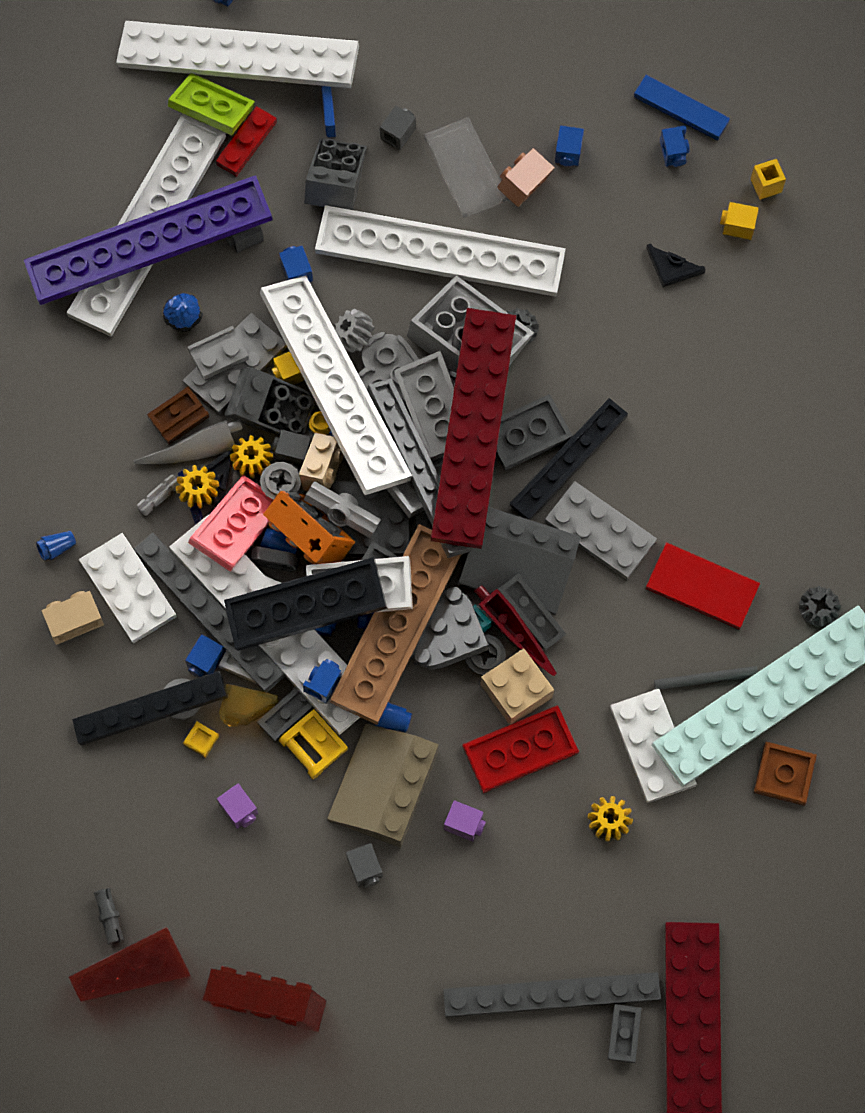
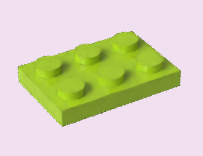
M190 73L168 99L167 107L233 135L254 109L255 101Z

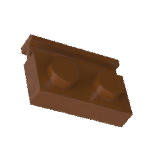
M186 387L147 414L148 419L161 436L164 437L168 445L210 417L208 411L204 409L189 387Z

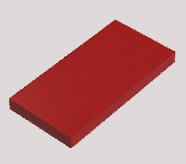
M666 542L645 589L740 630L760 583Z
M558 705L462 744L482 793L579 754V750Z

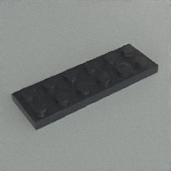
M374 557L224 600L234 646L237 651L387 609Z

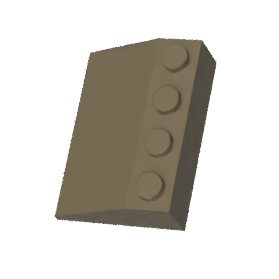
M365 723L327 820L401 848L439 752V744L415 735Z

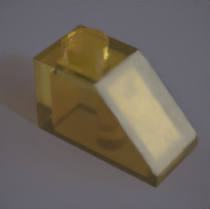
M227 684L226 690L229 698L222 700L219 716L224 721V724L228 726L239 727V724L246 726L268 713L279 703L278 695Z

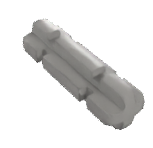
M174 475L167 477L164 480V484H159L147 495L146 500L142 499L137 504L138 510L144 516H147L153 511V507H157L169 497L171 491L174 492L176 490L175 487L179 484Z

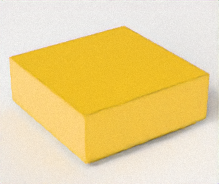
M196 721L185 738L183 745L206 758L219 738V734Z

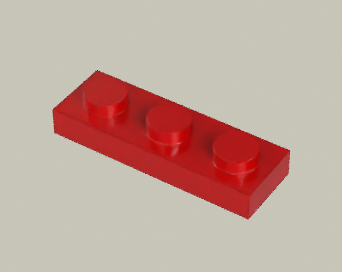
M256 106L217 158V166L237 177L275 126L277 118Z

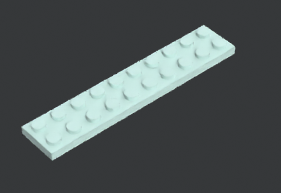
M859 605L654 741L652 747L681 787H684L865 665V613Z

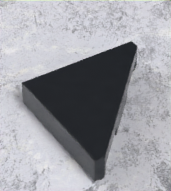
M648 244L646 247L662 287L704 274L706 271L704 266H698L686 261V258L655 248L652 244Z
M230 450L205 466L208 470L207 473L213 471L216 476L214 480L219 482V487L216 488L218 496L210 497L215 508L226 496L231 465L230 455L232 454Z

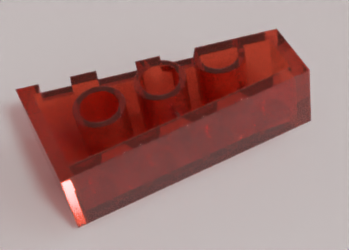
M165 927L69 976V979L80 1002L83 1003L189 978L191 975L168 928Z
M221 966V970L211 968L203 1001L211 1006L246 1014L248 1010L251 1011L250 1014L268 1020L272 1016H276V1020L292 1026H296L298 1021L306 1025L309 1030L319 1032L327 1000L313 991L311 985L302 982H296V986L286 984L287 980L278 977H271L269 981L261 979L262 975L246 971L245 975L236 974V969Z

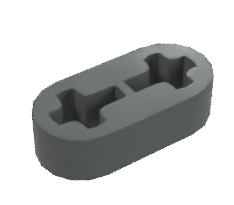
M253 547L250 560L258 566L294 572L298 567L299 556L280 550Z

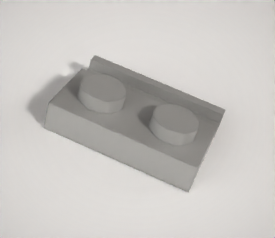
M233 326L188 346V351L204 380L249 360V355Z

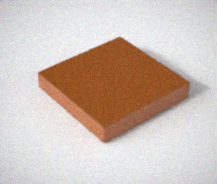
M766 741L753 793L805 806L817 754Z

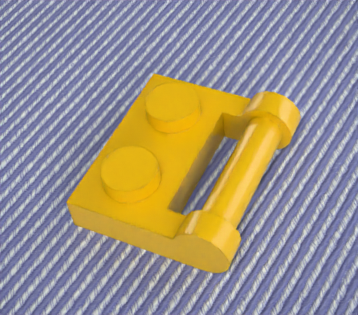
M315 709L279 739L283 747L287 746L308 770L307 774L312 779L317 778L329 765L348 750L347 745ZM300 734L321 757L317 764L296 742V736Z

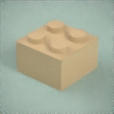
M524 648L481 677L482 688L509 725L518 722L553 698V687Z

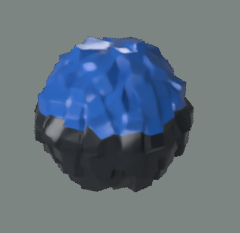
M185 293L175 295L164 306V322L178 332L191 331L192 328L201 322L203 317L197 302L198 300L194 295Z

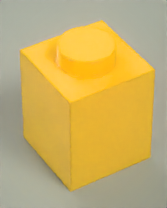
M777 158L755 165L751 175V182L759 200L782 193L786 178Z
M730 202L728 210H723L720 224L724 225L723 234L751 240L755 229L758 207Z
M290 351L273 358L274 368L271 371L274 377L292 385L304 381Z

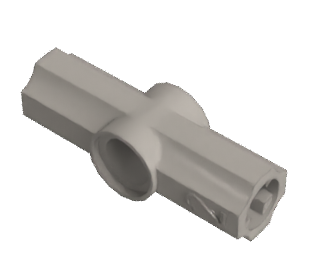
M315 481L304 498L306 502L327 513V517L332 524L340 527L348 525L369 538L373 536L381 522L380 518L359 507L357 500L348 493L338 495Z

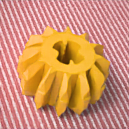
M250 435L247 442L240 438V445H233L232 449L235 453L230 455V460L234 462L232 465L233 469L240 470V476L249 473L251 479L255 477L254 473L257 472L261 476L264 471L263 468L265 469L271 465L269 461L273 460V453L269 452L271 450L270 444H264L262 437L254 441V437ZM253 454L254 459L250 460L249 455Z
M193 465L192 472L184 469L183 474L185 477H177L179 485L175 488L176 493L180 494L179 499L181 502L187 501V505L190 508L197 503L198 508L201 509L203 507L202 502L205 501L211 505L212 500L210 497L218 496L216 488L219 487V482L214 480L216 476L213 471L207 473V467L203 466L198 471L197 466ZM197 484H201V485H202V488H199V487H198V490H194V489H193V486H194V485H195L196 487H197Z
M611 796L609 803L602 797L599 800L600 805L592 804L591 809L594 812L588 813L587 818L593 821L589 824V829L598 828L595 834L597 838L604 833L606 834L605 841L609 842L611 834H613L614 838L618 841L621 839L620 832L623 834H628L629 832L626 825H631L633 819L626 816L631 814V809L626 808L622 810L625 801L621 800L617 805L615 804V796ZM608 814L613 815V824L608 823Z

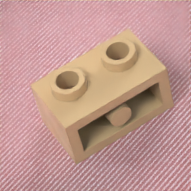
M314 434L299 473L304 491H308L314 481L329 490L334 483L337 469L344 457L334 436Z
M90 591L76 592L71 595L70 599L63 602H52L46 606V609L42 610L56 645L104 626Z

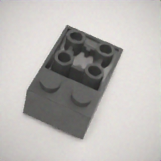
M319 138L306 178L304 204L321 207L326 205L353 210L367 146Z
M248 367L240 371L225 416L276 435H280L281 430L304 435L316 401L311 392L253 367Z

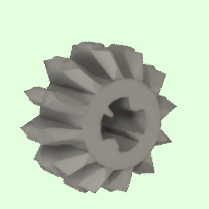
M346 310L344 316H339L338 323L334 324L336 327L335 331L345 350L352 353L356 350L361 351L363 345L368 346L367 341L373 337L371 332L375 329L372 325L373 320L360 310Z

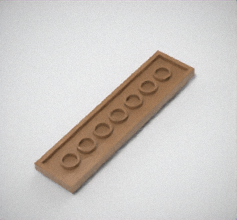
M420 524L402 556H409L413 609L374 612L330 699L331 704L378 725L462 555L447 558L441 543L431 541L432 530Z

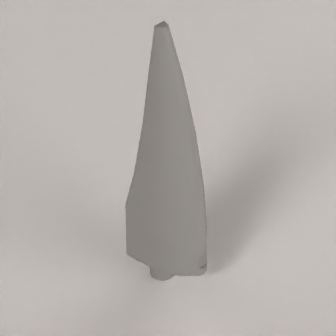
M227 420L205 427L169 448L134 460V464L179 463L224 454L228 450H233L232 447L235 443L231 433L243 429L240 420L227 423Z

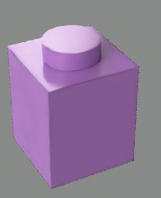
M239 783L217 798L219 806L236 829L241 826L245 828L256 820L257 808Z
M454 800L444 823V830L474 841L476 835L481 836L486 821L482 820V811Z

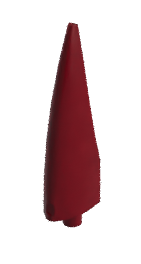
M483 585L478 587L474 592L482 600L477 606L482 613L519 650L524 648L537 665L554 677L557 672L510 602L498 589L490 594Z

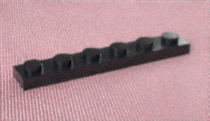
M608 398L510 502V507L521 517L531 520L628 417V413Z
M218 671L74 718L72 721L78 744L84 745L229 697L223 675Z

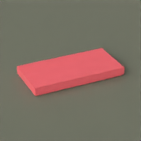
M243 475L190 537L188 543L231 572L268 527L269 520L263 513L272 503L273 499L266 497L261 486Z

